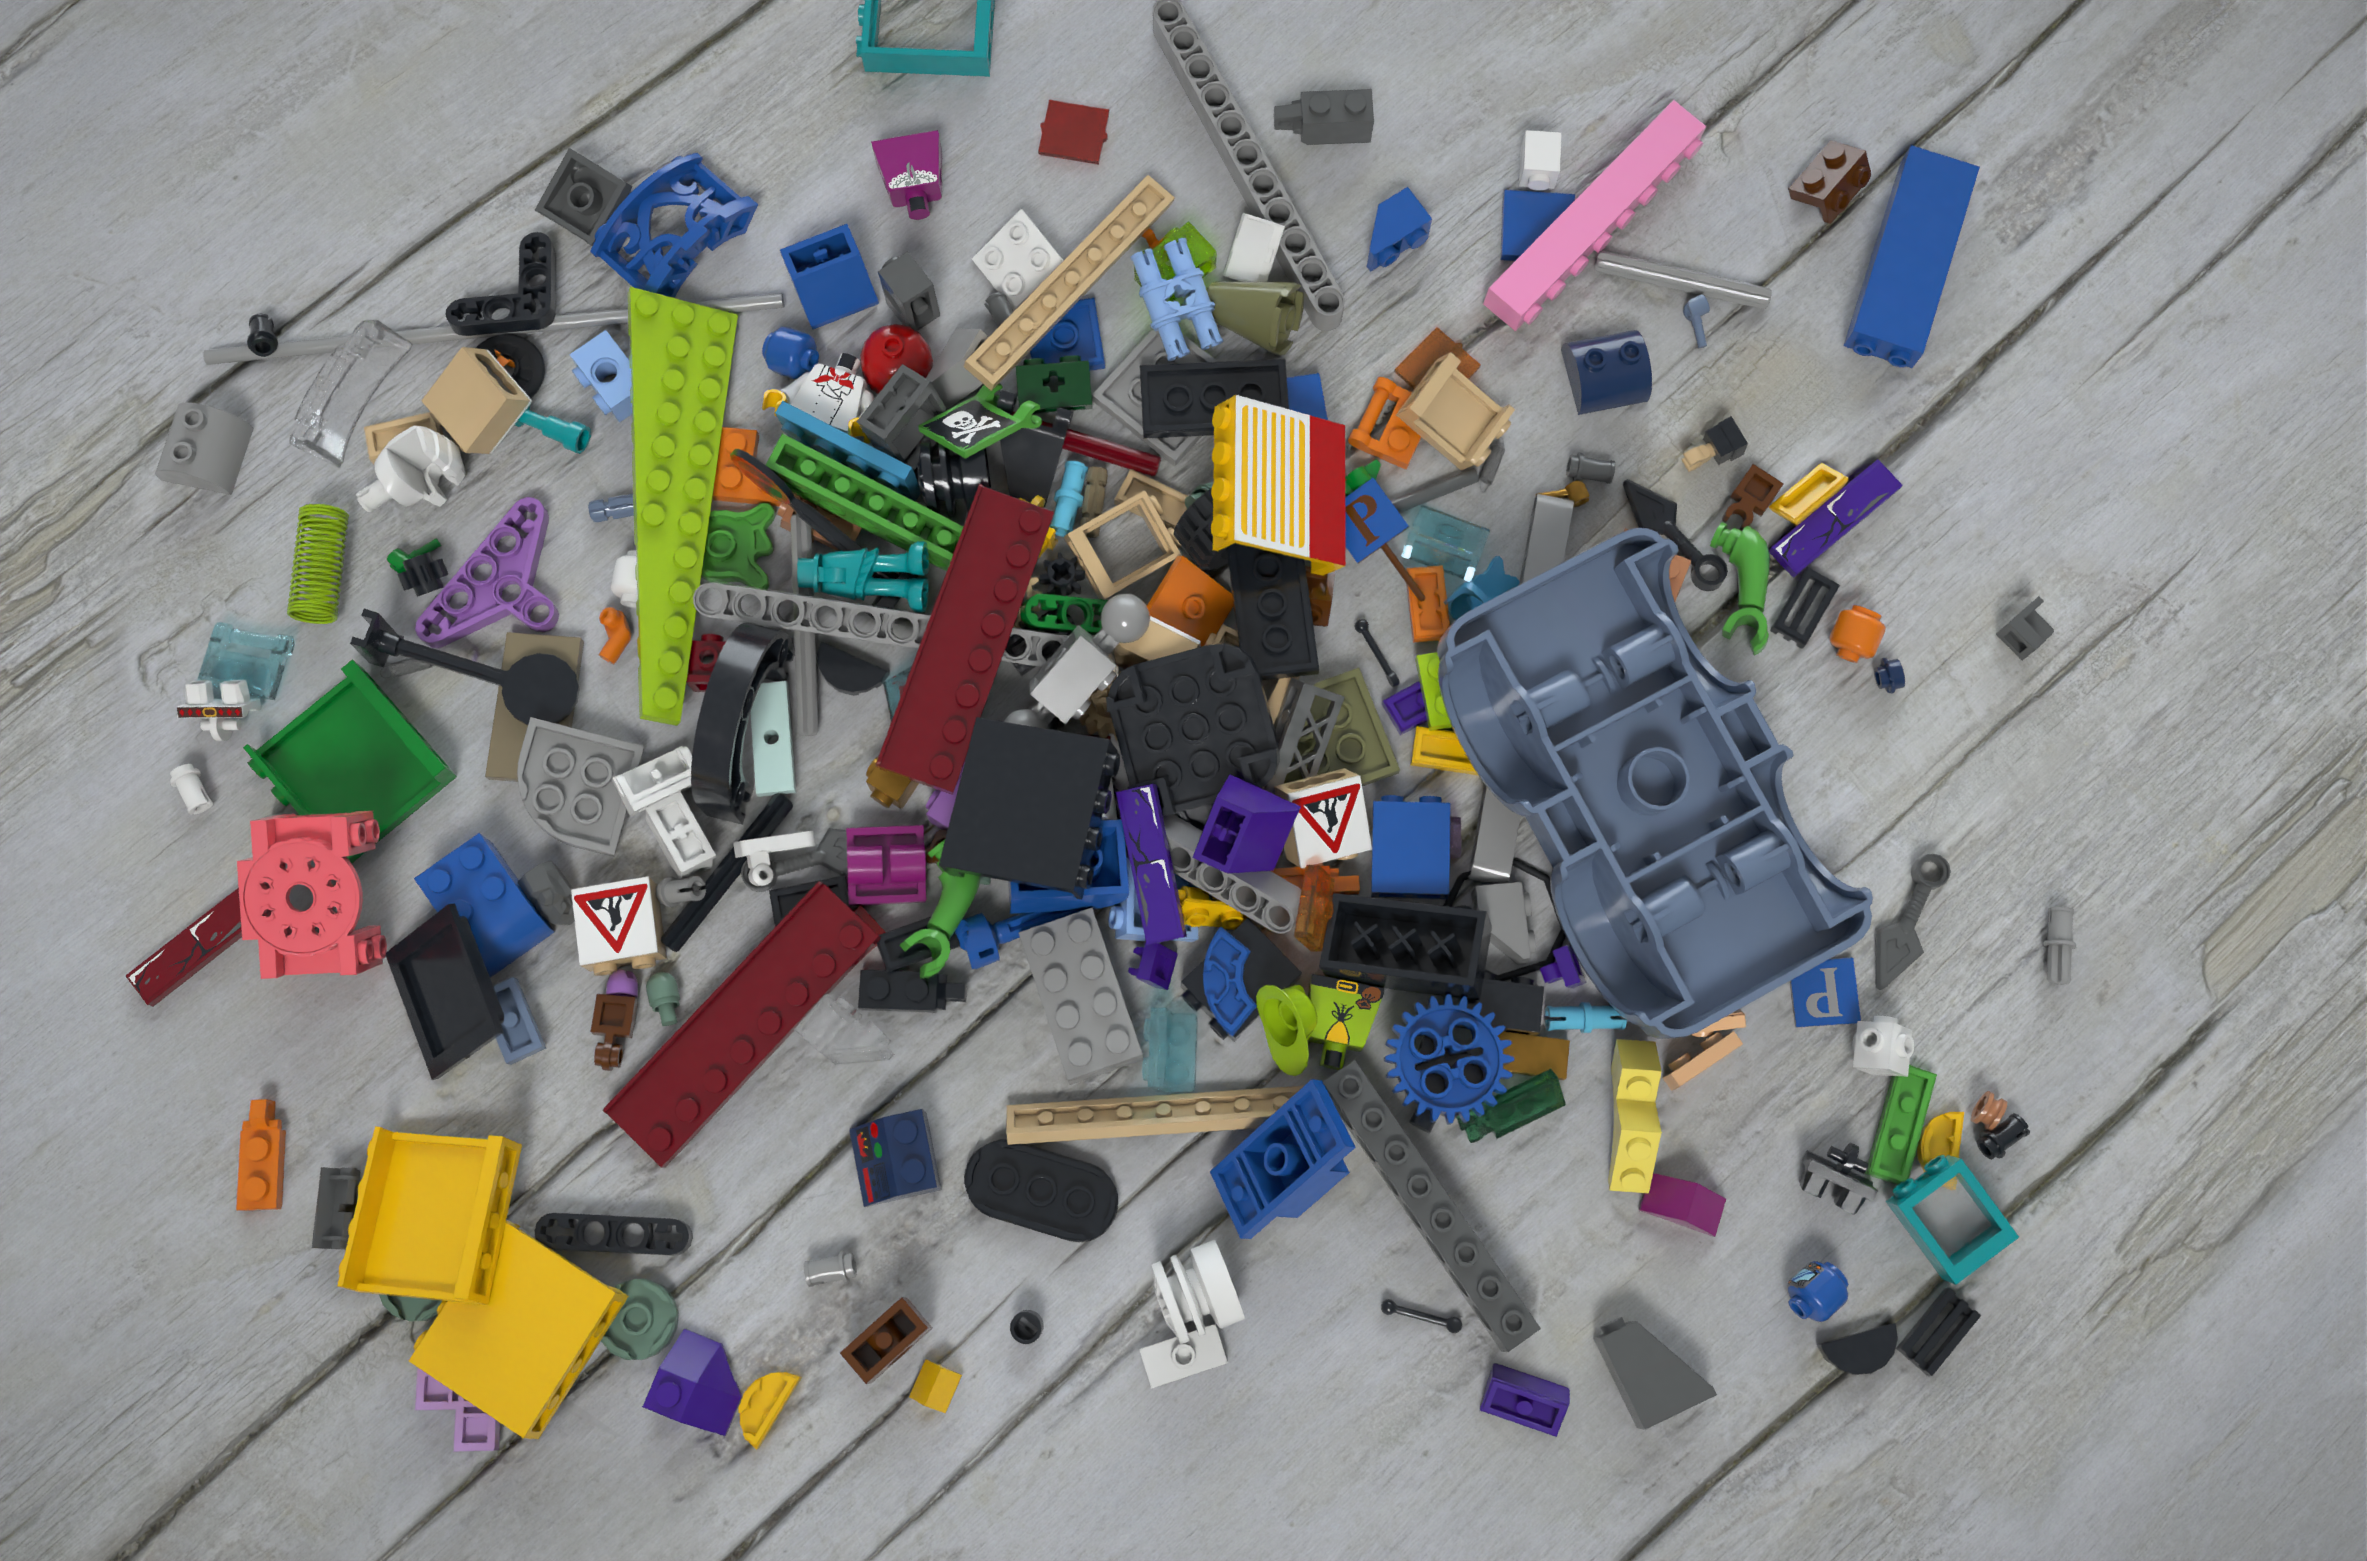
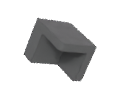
M2040 596L1996 633L2022 661L2038 649L2054 633V629L2035 611L2044 602Z

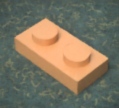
M1718 1031L1700 1043L1703 1048L1702 1052L1693 1058L1687 1052L1670 1063L1668 1066L1672 1072L1663 1077L1671 1091L1679 1088L1743 1045L1735 1031L1724 1037Z

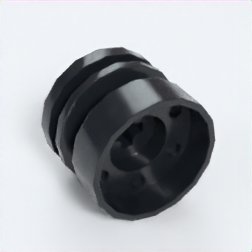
M930 440L920 441V455L917 463L921 497L927 508L940 514L939 501H945L948 516H955L956 499L963 498L969 513L979 484L991 489L986 448L965 459L958 454L950 455L949 449L939 444V456L934 457Z

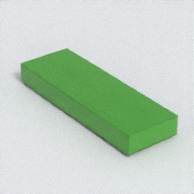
M1909 1065L1908 1077H1891L1868 1160L1869 1165L1865 1174L1895 1185L1909 1179L1937 1074Z

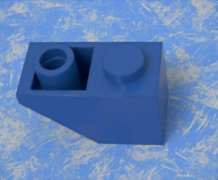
M1408 187L1378 204L1366 266L1370 272L1379 266L1384 268L1391 265L1397 260L1400 253L1408 248L1416 249L1420 247L1429 237L1432 218Z

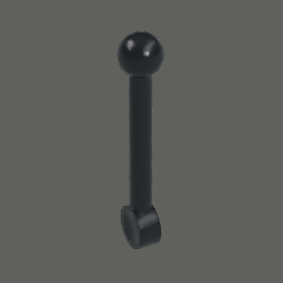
M1365 619L1357 620L1354 625L1355 630L1364 636L1385 672L1391 687L1399 685L1400 681L1396 673L1391 670L1368 630V622Z
M1386 1299L1381 1304V1310L1386 1315L1397 1313L1446 1327L1451 1333H1458L1462 1329V1322L1457 1317L1445 1319L1398 1306L1391 1299Z

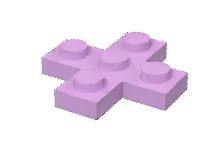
M417 1368L415 1410L456 1409L454 1452L499 1450L500 1422Z

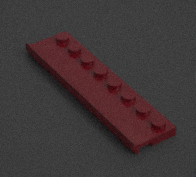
M979 484L876 762V767L880 768V770L893 772L907 777L911 781L953 795L966 760L976 717L981 718L1052 522L1053 511Z
M819 881L602 1111L619 1125L661 1168H666L876 945L881 937L833 893L828 886Z

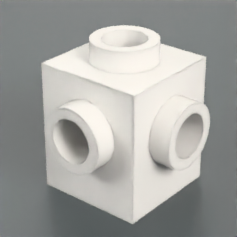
M1874 1016L1873 1022L1858 1021L1857 1032L1852 1041L1854 1051L1853 1067L1871 1075L1908 1077L1909 1061L1914 1052L1912 1030L1899 1025L1897 1018L1889 1016Z

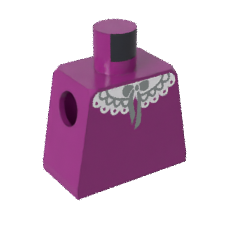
M938 130L871 141L876 164L892 206H907L910 219L921 220L927 218L930 215L928 202L938 201L942 198V148Z

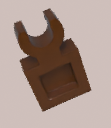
M1752 464L1730 496L1737 503H1733L1727 508L1723 514L1722 521L1726 523L1731 515L1738 514L1743 519L1739 530L1743 531L1746 526H1750L1752 523L1753 512L1760 517L1764 514L1784 483Z

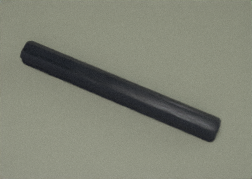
M780 793L775 794L738 841L770 837L792 810V802ZM733 846L705 881V885L699 889H706L704 898L700 901H689L662 935L661 942L674 952H678L741 874V869L747 860V856L735 858Z

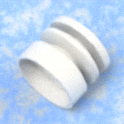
M1215 1240L1190 1249L1193 1268L1186 1271L1176 1255L1170 1257L1176 1274L1171 1277H1166L1161 1261L1151 1264L1154 1292L1166 1324L1179 1338L1180 1344L1190 1341L1184 1325L1186 1322L1193 1320L1199 1337L1205 1335L1203 1316L1209 1313L1220 1329L1245 1319L1229 1272Z

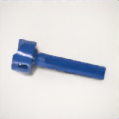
M1083 910L1020 913L998 921L993 925L989 921L987 922L983 913H979L963 919L955 933L960 948L968 954L971 968L979 969L1000 961L999 944H1005L1020 938L1019 932Z

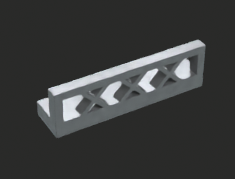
M1291 677L1274 724L1279 744L1280 762L1275 776L1267 783L1263 790L1275 795L1274 786L1284 784L1287 773L1298 767L1303 779L1317 775L1344 701V696ZM1315 695L1331 700L1326 716L1314 721L1310 712ZM1312 731L1316 741L1314 750L1301 757L1297 748L1299 739Z

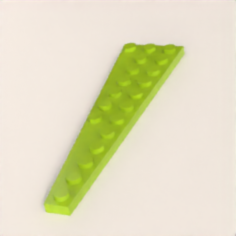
M630 287L627 299L628 334L630 335L631 351L629 355V369H631L630 403H632L633 421L631 424V439L633 443L634 543L636 545L637 559L635 566L638 594L636 614L638 616L639 629L637 648L640 663L638 667L639 718L678 726L682 716L696 617L693 596L701 581L738 315Z

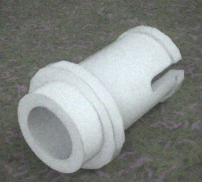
M184 764L170 772L172 777L170 784L172 787H177L190 815L202 813L213 806L212 800L209 799L199 779L201 776L199 769L194 768L192 764Z

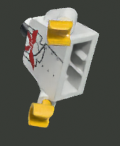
M842 353L835 368L816 364L811 372L804 373L782 390H767L764 393L762 410L774 407L776 412L781 402L784 401L858 440L860 436H863L864 443L869 444L870 441L858 425L857 420L875 398L868 390L865 379L856 375L861 361L853 355Z

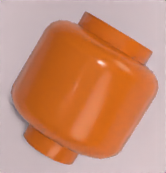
M1853 605L1851 610L1841 611L1829 637L1830 643L1838 648L1836 656L1853 663H1858L1860 657L1865 659L1874 657L1886 630L1885 625L1880 621L1882 616L1857 605Z

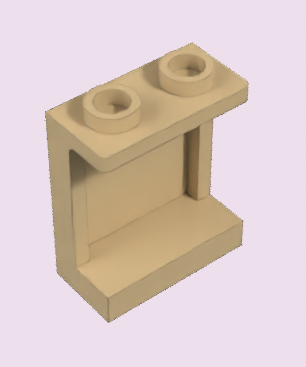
M1449 352L1434 362L1396 416L1462 471L1474 465L1478 467L1488 458L1491 453V449L1488 448L1495 438L1499 439L1511 425V421L1508 419L1515 409L1510 404L1500 407L1460 373L1456 368L1461 363V360Z

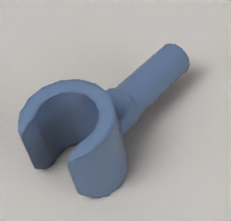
M1702 294L1690 299L1683 308L1684 316L1692 322L1698 348L1707 346L1701 316L1710 311L1709 303Z

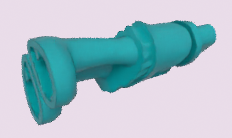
M917 541L910 546L907 553L880 555L879 547L868 551L866 547L860 550L837 551L824 555L816 553L814 558H798V588H813L815 593L823 592L854 601L857 599L864 601L866 596L875 595L901 597L908 600V605L912 611L925 613L929 595L928 578L884 579L872 576L874 572H905L915 575H927L929 571L927 543L925 541Z

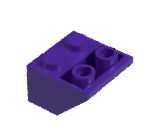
M1229 775L1216 797L1192 858L1227 874L1273 871L1301 806Z

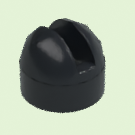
M1033 1310L1019 1312L1010 1323L1012 1337L1021 1344L1035 1342L1041 1336L1044 1329L1041 1316ZM1022 1317L1037 1327L1036 1333L1020 1321Z

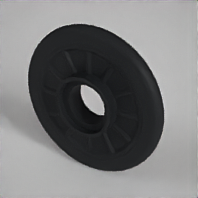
M502 334L488 338L476 347L477 349L489 350L496 359L498 357L494 350L498 351L504 358L512 360L515 368L511 377L530 399L538 392L544 380L545 364L542 354L532 342L518 335Z

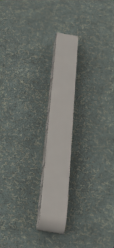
M1179 0L1156 1L1153 6V33L1252 215L1273 222V218L1277 217L1286 220L1284 223H1277L1285 226L1275 257L1289 282L1301 285L1297 291L1304 294L1303 307L1312 324L1321 331L1336 329L1342 322L1345 298L1184 6ZM1165 19H1172V20H1174V21L1165 22V21H1163V20H1165ZM1180 47H1188V48H1190V49L1180 50V49H1178V48H1180ZM1195 75H1203V76H1205V77H1204V78H1195V77H1193V76H1195ZM1211 103H1218V104H1220L1221 106H1219V107H1212V106H1210L1209 104H1211ZM1232 131L1237 133V135L1229 136L1224 133ZM1242 160H1250V161H1252L1253 163H1252V164H1249V165H1245V164L1240 163V161H1242ZM1262 188L1270 192L1266 194H1260L1256 192V190ZM1293 246L1299 247L1302 251L1294 253L1289 251L1288 248ZM1314 276L1318 278V281L1308 282L1304 280V277ZM1324 305L1332 306L1335 309V311L1324 312L1320 309V307Z
M1541 494L1536 495L1519 585L1564 562L1573 513V500ZM1485 783L1469 867L1471 874L1468 876V880L1488 884H1504L1509 882L1521 816L1505 807L1488 789Z
M708 582L700 585L693 596V604L696 610L701 615L918 649L931 614L722 582ZM707 589H716L722 596V604L717 610L707 608L703 602V595ZM747 594L755 595L761 602V609L755 616L747 615L741 608V601ZM791 600L798 605L799 615L795 621H786L780 616L779 607L783 601ZM830 606L836 611L837 622L834 626L825 627L818 622L817 612L820 607ZM869 612L874 616L876 625L873 631L863 633L856 628L854 620L858 613ZM905 617L912 622L914 630L910 637L899 638L893 633L892 624L895 619ZM1013 627L1011 635L1017 634L1025 639V650L1019 655H1011L1005 650L1001 661L1042 667L1048 661L1042 655L1043 645L1050 640H1056L1062 644L1069 635Z

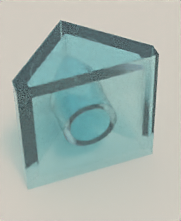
M1421 505L1408 534L1402 557L1426 566L1443 565L1445 573L1471 581L1490 529Z

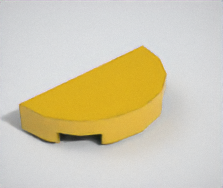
M1964 1112L1941 1114L1932 1118L1922 1128L1917 1147V1159L1923 1172H1926L1924 1166L1937 1156L1944 1155L1946 1157L1950 1155L1959 1158ZM1956 1176L1941 1187L1954 1190Z
M789 1372L770 1373L756 1379L744 1392L738 1407L740 1426L743 1430L744 1438L756 1450L760 1448L802 1377Z

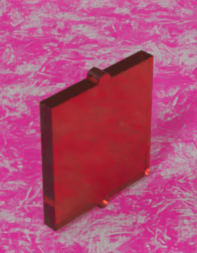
M1049 100L1045 122L1040 124L1042 136L1038 154L1099 165L1103 143L1108 140L1106 128L1110 114L1109 109Z

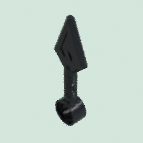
M1625 480L1623 488L1638 528H1648L1656 531L1659 535H1665L1667 539L1672 540L1678 546L1679 552L1686 559L1691 560L1690 564L1693 566L1691 580L1697 588L1706 592L1718 589L1727 576V564L1717 555H1703L1676 526L1677 503L1631 480ZM1703 565L1714 566L1719 572V578L1715 581L1705 580L1700 575V567Z

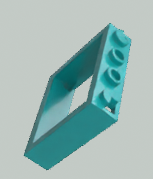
M865 0V4H859L858 22L859 26L863 27L862 36H856V56L862 57L865 72L990 77L995 0H977L974 51L877 47L881 0Z

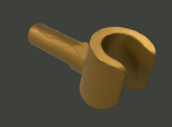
M1574 481L1564 489L1537 493L1562 499L1568 497L1569 500L1574 501L1573 507L1589 502L1590 496L1585 484L1581 481Z

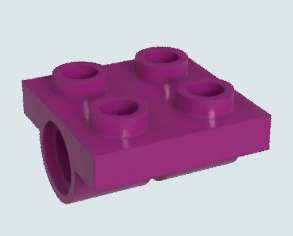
M923 825L846 828L849 906L926 903V860Z

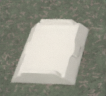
M1243 213L1223 276L1240 282H1267L1285 226Z

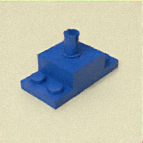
M1311 1079L1210 1171V1174L1240 1239H1252L1276 1217L1298 1218L1350 1172L1343 1158L1356 1147L1323 1081Z

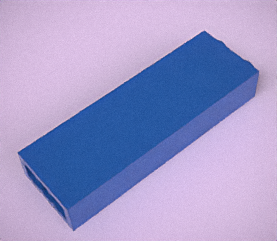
M1913 145L1909 147L1899 165L1846 335L1844 347L1853 349L1855 353L1862 356H1875L1888 360L1891 365L1896 367L1913 368L1924 354L1980 166Z

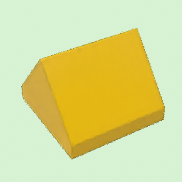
M925 1359L909 1398L926 1407L946 1413L962 1375Z

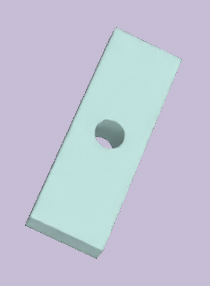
M787 681L761 683L750 712L756 795L762 797L777 793H796ZM771 736H779L776 743L767 744Z

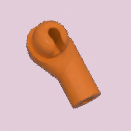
M608 607L600 613L599 620L605 626L609 639L598 655L610 664L615 665L630 642L632 633L624 613L616 610L614 607Z

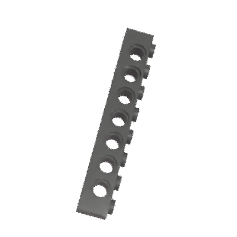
M1356 1060L1323 1081L1341 1119L1501 1352L1511 1351L1539 1331L1541 1328Z

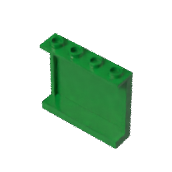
M352 659L341 668L347 677L257 750L248 744L243 748L252 758L247 762L251 769L262 779L268 777L275 785L271 789L272 794L284 806L287 807L291 804L298 813L297 815L373 811L374 820H377L379 824V842L457 776L369 673ZM366 852L346 857L351 863H354Z

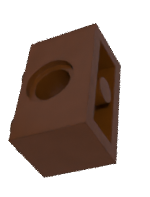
M901 1297L845 1347L840 1354L863 1382L870 1384L911 1349L933 1327L908 1298Z

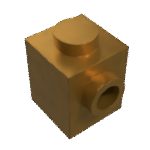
M876 757L866 772L868 777L866 783L872 791L870 797L886 808H890L893 804L902 810L919 783L893 772L880 770V768L876 767L878 757Z

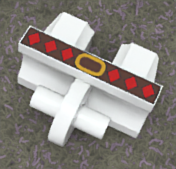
M196 680L185 684L186 703L176 707L177 717L210 718L201 720L200 726L203 731L210 730L211 736L216 741H227L230 739L233 730H241V720L232 718H243L247 716L249 711L261 710L260 699H250L246 680H230L220 683L222 699H214L212 681Z

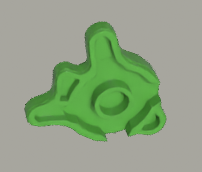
M760 503L753 509L745 512L714 510L710 512L701 578L710 582H740L748 587L768 589L770 580L756 562L759 557L769 556L774 550L773 544L766 533L776 516L773 507L769 503Z

